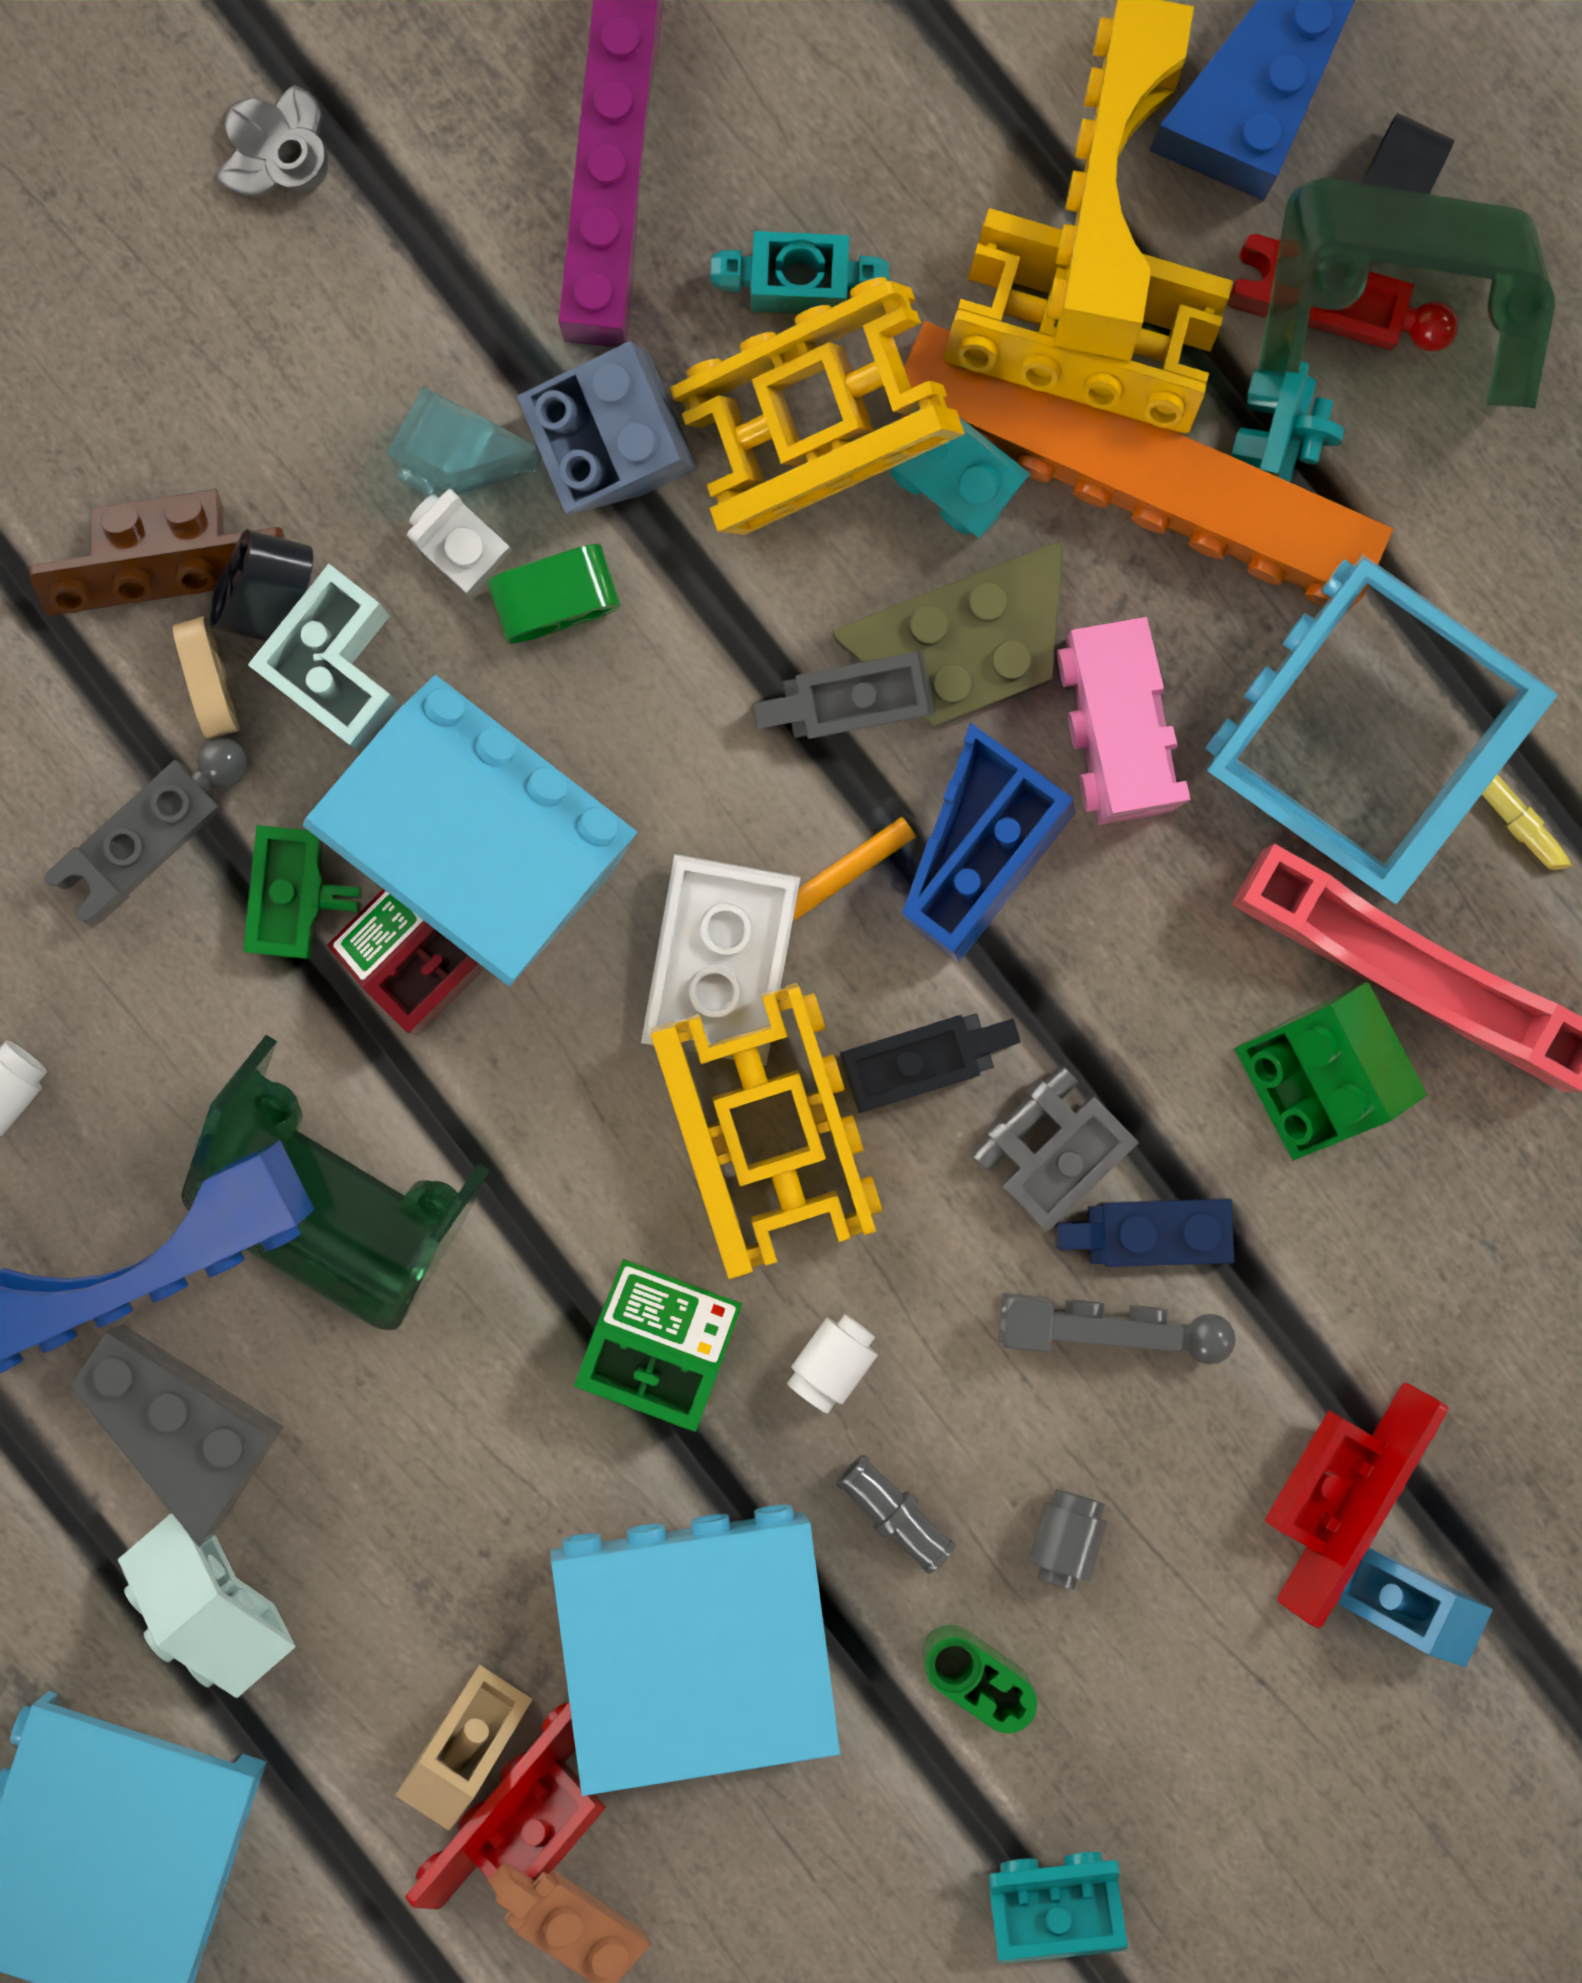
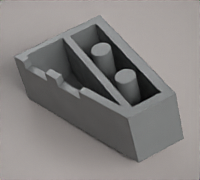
M125 1325L105 1331L70 1386L199 1547L216 1534L284 1428L273 1419Z

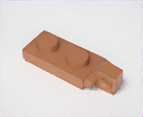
M505 1861L488 1880V1884L493 1887L496 1893V1902L508 1910L504 1918L507 1920L506 1923L515 1930L516 1934L592 1983H618L651 1945L645 1932L640 1927L555 1870H552L549 1874L542 1872L534 1881Z

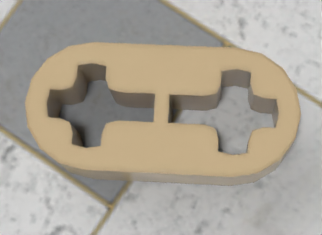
M206 616L173 625V635L193 708L205 738L210 740L240 731L239 718L219 646L209 620Z

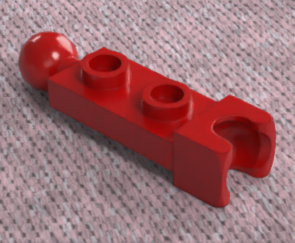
M1260 234L1248 235L1243 242L1239 252V259L1242 263L1258 269L1262 280L1238 279L1235 281L1227 305L1231 308L1267 318L1270 314L1277 318L1390 351L1398 344L1401 331L1409 333L1413 343L1424 351L1446 349L1454 342L1458 334V317L1453 308L1444 302L1431 301L1421 304L1418 308L1409 306L1415 285L1413 283L1292 249L1293 245Z

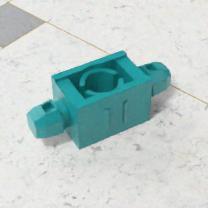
M754 231L753 256H742V250H722L712 255L711 285L719 290L741 293V287H751V312L800 314L816 306L830 305L832 308L847 301V291H851L852 288L867 280L885 277L889 281V262L879 257L864 255L859 256V261H848L850 235ZM769 260H776V286L768 285ZM801 262L814 268L817 276L806 285H795L786 280L783 272L788 266ZM825 262L832 263L831 288H824Z

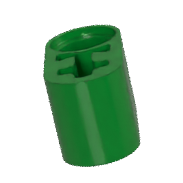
M601 544L585 545L504 571L487 581L507 644H517L540 638L601 618L621 607Z
M958 1625L940 1626L927 1636L923 1644L922 1658L928 1680L936 1690L997 1732L1006 1734L1016 1733L1026 1728L1032 1722L1037 1711V1697L1028 1675L1021 1667L970 1631ZM949 1646H960L970 1653L967 1666L955 1674L944 1673L935 1666L937 1655ZM984 1670L988 1682L1000 1691L1006 1693L1014 1685L1019 1701L1015 1705L1004 1701L996 1708L997 1705L991 1690L980 1682Z

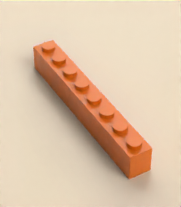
M924 321L904 366L911 389L927 381L943 384L947 397L944 398L946 406L957 410L960 418L1011 459L1017 461V464L1030 473V478L1041 482H1049L1051 477L1074 486L1073 494L1088 504L1107 508L1110 502L1132 512L1131 520L1149 531L1164 534L1168 528L1191 538L1188 543L1189 546L1205 556L1223 559L1225 554L1249 564L1246 569L1247 572L1259 580L1274 585H1281L1283 580L1299 586L1306 590L1305 598L1320 607H1323L1330 598L1321 590L1344 559L1354 565L1363 554L1376 564L1379 563L1394 528L1173 430L1157 427L1144 421L1107 410L1097 409L1087 404L1047 392L1033 390L1027 386L947 363L943 357L950 331ZM899 413V416H900L901 418H904V417L908 416V415ZM1368 583L1348 609H1351L1363 599L1369 586Z

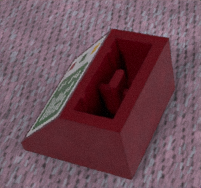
M384 889L327 944L358 984L408 1034L419 1035L485 969Z

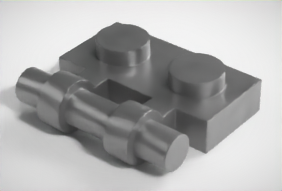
M1062 1065L1044 1082L1040 1078L1033 1082L1025 1090L1028 1097L1003 1122L997 1118L984 1130L987 1137L970 1153L987 1171L1005 1154L1019 1167L1001 1186L1047 1232L1139 1143L1095 1097L1091 1096L1075 1113L1062 1101L1079 1083ZM1045 1115H1048L1060 1128L1033 1153L1021 1139Z

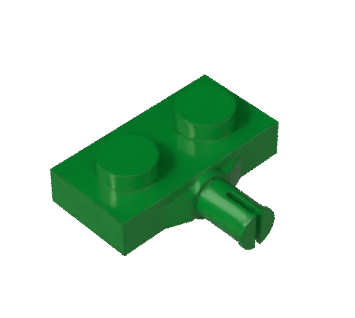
M256 825L243 952L311 959L314 925L321 914V909L359 913L360 902L336 899V897L362 899L361 886L324 884L321 870L323 841L309 830Z

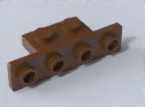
M217 489L91 508V555L32 564L29 567V579L47 615L76 613L84 610L214 591L217 581L243 532L224 535L223 505ZM280 527L253 530L286 539L283 529Z

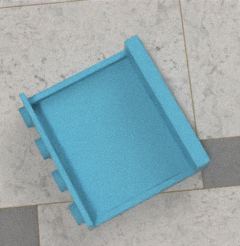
M787 1504L771 1505L756 1509L754 1511V1519L734 1522L729 1521V1515L711 1514L692 1519L690 1521L691 1528L668 1532L665 1531L664 1524H644L627 1529V1538L601 1541L600 1534L585 1533L562 1539L563 1547L550 1549L582 1796L840 1755L811 1524L803 1511L793 1513V1506Z
M48 1691L33 1703L31 1707L24 1706L21 1709L10 1737V1743L18 1746L11 1769L4 1767L0 1772V1972L32 1983H194L267 1761L242 1754L235 1763L54 1705L58 1693Z

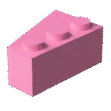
M1147 617L1071 630L1065 639L1066 648L1057 650V661L1063 687L1073 686L1077 711L1068 713V721L1074 749L1084 748L1088 773L1080 774L1079 777L1085 811L1096 812L1098 825L1175 811L1190 801L1191 798L1187 782H1176L1171 749L1177 748V740L1173 725L1166 726L1161 700L1164 686Z

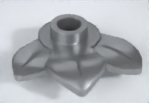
M293 85L284 92L276 106L265 100L255 98L243 99L231 105L226 111L225 129L230 142L237 148V151L217 171V180L229 191L248 198L263 197L278 187L295 192H308L318 187L328 172V151L324 142L318 136L323 115L317 100L306 90ZM301 153L300 157L295 162L290 163L293 157Z

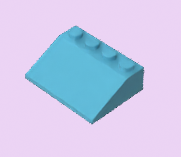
M436 674L397 710L309 813L302 825L509 987L613 874L638 833Z

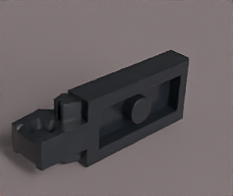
M975 1013L962 1017V1014L839 1053L859 1114L981 1076L980 1072L994 1068L990 1052L1021 1043L1014 1018L982 1028L978 1014Z

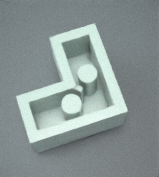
M328 564L248 665L359 753H362L401 705L391 694L352 665L390 615L379 602L332 565Z
M172 1513L118 1559L129 1584L124 1589L125 1595L133 1607L145 1619L148 1629L144 1632V1637L150 1648L166 1662L176 1659L184 1664L193 1677L205 1687L215 1684L238 1698L296 1647L275 1604L236 1578L216 1535L199 1547Z

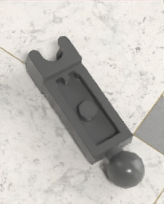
M224 737L213 739L206 743L198 754V768L192 774L179 761H172L83 842L80 847H74L46 873L45 882L51 886L68 889L79 880L86 879L90 887V893L86 901L78 908L77 916L82 922L90 926L104 921L129 898V894L223 809L209 792L214 787H231L238 783L245 775L248 765L247 755L240 744Z
M1003 1293L999 1343H1003L1005 1348L1049 1352L1051 1340L1175 1352L1188 1350L1189 1354L1198 1362L1211 1365L1226 1360L1233 1352L1236 1342L1235 1331L1230 1322L1222 1316L1215 1314H1204L1194 1319L1191 1324H1180L1173 1320H1167L1168 1309L1130 1305L1129 1316L1103 1314L1104 1303L1067 1299L1065 1310H1055L1054 1302L1048 1297Z

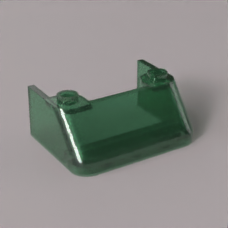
M1331 178L1307 181L1293 191L1288 199L1285 210L1258 371L1299 373L1311 307L1338 310L1356 302L1365 290L1372 260L1492 279L1487 310L1489 319L1494 328L1500 333L1486 405L1536 408L1555 310V296L1537 226L1526 212L1512 207Z
M265 1035L210 1104L181 1192L182 1201L187 1210L190 1211L205 1179L223 1166L280 1140L315 1210L297 1225L301 1234L293 1240L266 1252L261 1242L246 1250L369 1325L383 1330L397 1329L413 1308L464 1224L490 1170L478 1164L459 1193L444 1182L421 1180L415 1182L404 1196L298 1131L302 1123L303 1113L296 1095L287 1086L265 1078L277 1044L275 1039Z

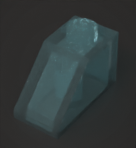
M424 386L387 452L394 466L400 470L396 478L426 496H430L434 488L443 493L450 488L459 495L534 472L542 461L536 445Z

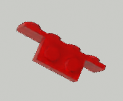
M1403 1383L1372 1435L1328 1410L1264 1520L1278 1531L1307 1546L1279 1593L1278 1603L1316 1629H1320L1324 1625L1360 1561L1370 1548L1373 1539L1391 1508L1403 1492L1408 1479L1429 1443L1435 1437L1439 1426L1448 1413L1449 1408L1446 1404L1409 1383Z
M570 1703L558 1706L548 1715L541 1727L543 1734L527 1752L517 1755L504 1767L499 1777L501 1783L487 1800L476 1804L465 1813L457 1827L459 1833L443 1851L433 1854L421 1865L415 1876L416 1884L405 1896V1899L413 1908L435 1910L442 1908L476 1867L480 1869L488 1880L505 1861L534 1881L542 1872L549 1874L604 1811L606 1806L595 1794L582 1796L579 1777L565 1763L576 1750Z

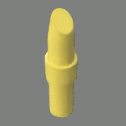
M1497 774L1482 793V796L1507 823L1505 825L1506 828L1520 843L1524 842L1548 869L1558 870L1572 867L1570 859L1559 843L1543 826L1545 822L1530 805L1526 807Z

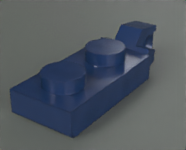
M1232 1199L1102 1202V1205L1088 1206V1221L1057 1222L1055 1224V1245L1058 1250L1089 1249V1263L1104 1264L1106 1267L1234 1263Z

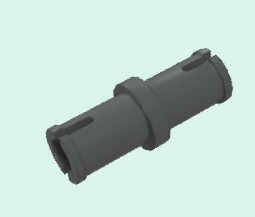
M861 1455L846 1468L838 1478L836 1485L840 1489H844L875 1520L873 1527L882 1537L890 1535L922 1566L926 1573H932L947 1560L955 1549L956 1544L940 1532L916 1508L918 1500L909 1491L901 1493L869 1462L868 1457Z

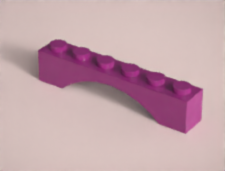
M593 0L558 320L564 342L616 348L627 343L643 152L652 80L660 41L664 0Z

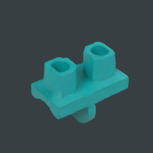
M1289 360L1286 372L1279 370H1255L1253 372L1247 404L1253 411L1274 414L1270 432L1240 428L1232 450V457L1290 483L1302 441L1304 442L1299 460L1308 464H1317L1322 446L1341 445L1345 429L1341 425L1329 420L1334 404L1330 399L1315 398L1311 416H1309L1317 382L1307 375L1310 367L1308 362Z

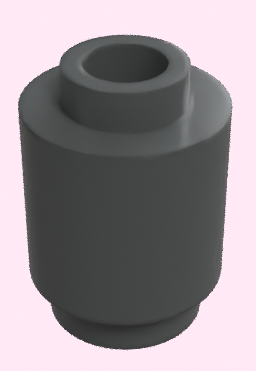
M1055 1489L1052 1504L1045 1503L1028 1561L1040 1567L1038 1579L1072 1590L1075 1589L1077 1579L1091 1580L1107 1521L1101 1519L1105 1506L1104 1503Z

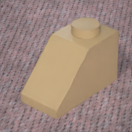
M479 1664L395 1796L450 1831L474 1799L533 1699Z

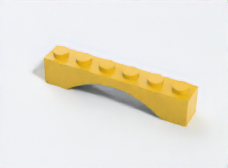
M1117 0L1113 17H1100L1093 56L1104 58L1102 69L1091 67L1084 99V106L1095 108L1093 120L1082 118L1074 158L1086 160L1084 172L1073 170L1065 210L1077 212L1075 225L1064 223L1056 257L1057 264L1067 265L1065 279L1054 277L1046 314L1047 318L1058 320L1053 345L1055 347L1131 361L1143 324L1152 268L1134 243L1121 211L1116 183L1117 158L1130 136L1144 121L1174 98L1186 58L1194 6L1164 0Z

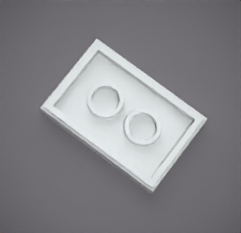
M674 855L641 1043L654 1045L650 1035L652 1027L674 1020L675 1022L687 1019V1017L700 1014L709 1044L770 1025L761 994L777 991L781 988L801 877L684 855ZM693 1039L682 1042L685 1051L698 1053ZM771 1042L757 1046L764 1066L767 1065ZM731 1054V1055H728V1056H725V1057H722V1058L734 1060L732 1054Z

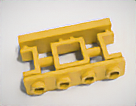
M988 208L968 279L998 289L992 308L960 299L945 349L944 361L973 372H980L1027 386L1033 390L1047 392L1090 405L1097 409L1107 410L1144 421L1157 427L1167 428L1180 433H1189L1204 398L1209 373L1178 364L1182 346L1186 344L1211 352L1221 327L1222 315L1229 300L1233 281L1142 254L1152 268L1143 322L1170 329V333L1167 336L1141 328L1133 353L1161 361L1160 369L1135 361L1055 347L1053 345L1057 328L1054 327L1056 319L1047 318L1046 314L1054 277L1065 279L1067 265L1056 263L1062 229ZM1016 283L1049 293L1048 299L1011 289L1012 284ZM1003 314L1040 325L1039 330L1035 332L1001 322Z
M885 277L862 282L851 289V299L832 308L830 305H820L805 310L794 318L796 326L777 335L775 332L755 335L740 344V353L724 361L716 358L700 362L686 371L687 379L669 388L673 400L682 402L686 411L681 413L685 425L704 428L716 422L733 473L707 484L710 496L716 497L718 501L717 505L709 508L718 532L746 535L965 435L957 410L947 408L944 398L947 397L943 384L927 381L911 389L893 338L921 324L918 312L912 310L910 305L916 301L911 287L887 281ZM863 327L875 361L853 371L844 346L831 342ZM826 370L843 421L800 441L783 389ZM752 381L763 414L744 423L736 399L721 395ZM884 386L893 412L908 416L874 431L862 396ZM772 439L781 464L796 466V468L764 482L753 447Z
M798 983L787 985L785 988L761 994L770 1025L709 1044L700 1014L687 1017V1019L675 1022L674 1020L652 1027L650 1030L728 1279L751 1273L755 1266L762 1264L766 1266L777 1262L769 1235L771 1230L829 1212L838 1241L842 1242L862 1232L864 1236L876 1232L871 1215L883 1212L872 1175L860 1179L853 1155L864 1151L853 1115L840 1117L833 1095L845 1091L834 1054L822 1057L814 1033L826 1030L815 993L802 996ZM792 1008L817 1091L808 1094L805 1093L798 1070L767 1079L757 1046L788 1037L780 1011ZM692 1039L694 1040L701 1064L732 1054L743 1086L712 1096L719 1122L710 1125L707 1123L682 1042ZM791 1090L808 1146L747 1165L730 1109ZM827 1131L831 1132L855 1209L854 1212L845 1215L843 1214L836 1190L805 1200L796 1172L797 1168L826 1160L819 1134ZM733 1163L740 1186L769 1177L772 1178L781 1208L751 1217L757 1243L746 1245L721 1167L723 1164Z

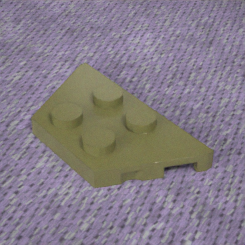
M1060 541L1054 542L834 629V639L841 648L847 649L860 662L924 650L935 714L920 718L933 729L1048 684L1053 677L1063 555L1062 545Z

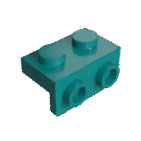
M959 417L965 435L892 467L890 474L907 491L916 495L923 493L941 507V517L952 528L966 535L972 532L980 539L994 527L1000 519V514L1030 476V473Z
M1081 1852L1065 1856V1865L1039 1868L1037 1859H1016L1001 1863V1872L990 1874L988 1881L998 1965L1126 1951L1128 1943L1118 1882L1120 1876L1118 1860L1103 1861L1101 1852Z

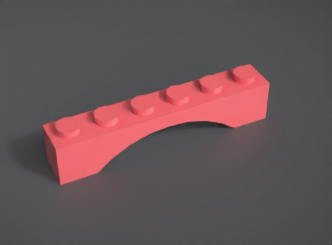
M1277 844L1268 846L1260 851L1233 899L1232 906L1561 1092L1582 1093L1581 1016L1558 1003L1504 980L1433 943L1368 903L1332 875Z

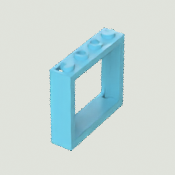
M1362 554L1354 565L1344 559L1332 573L1321 590L1330 598L1317 616L1313 619L1304 613L1293 626L1282 643L1283 646L1290 650L1289 654L1276 671L1265 666L1243 696L1252 704L1236 724L1227 718L1213 735L1205 748L1213 754V757L1208 762L1207 771L1381 895L1397 904L1553 703L1558 694L1552 687ZM1367 583L1518 689L1385 864L1237 759Z

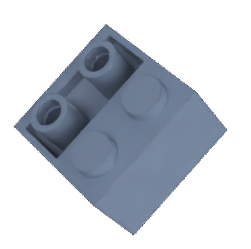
M631 341L517 396L563 509L568 515L643 496L698 470L650 354Z

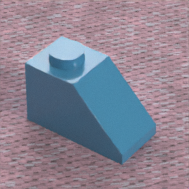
M1371 1547L1363 1556L1337 1603L1422 1652L1465 1668L1493 1611L1492 1608L1444 1582Z

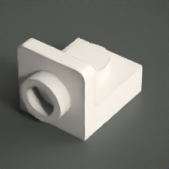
M450 488L440 498L435 494L426 498L416 508L409 520L413 527L408 531L407 536L414 547L469 597L512 552L510 546L467 508L461 498Z

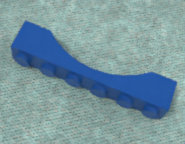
M279 1140L229 1163L205 1179L190 1211L171 1238L156 1252L135 1264L106 1274L76 1278L34 1276L7 1268L0 1269V1373L22 1362L24 1359L20 1352L38 1344L42 1353H46L78 1336L75 1327L93 1319L97 1328L106 1326L132 1312L133 1308L130 1302L141 1296L149 1294L153 1303L161 1301L189 1285L185 1276L204 1268L208 1276L213 1277L241 1263L244 1260L241 1251L261 1242L266 1252L298 1237L301 1232L297 1225L315 1209L281 1141Z

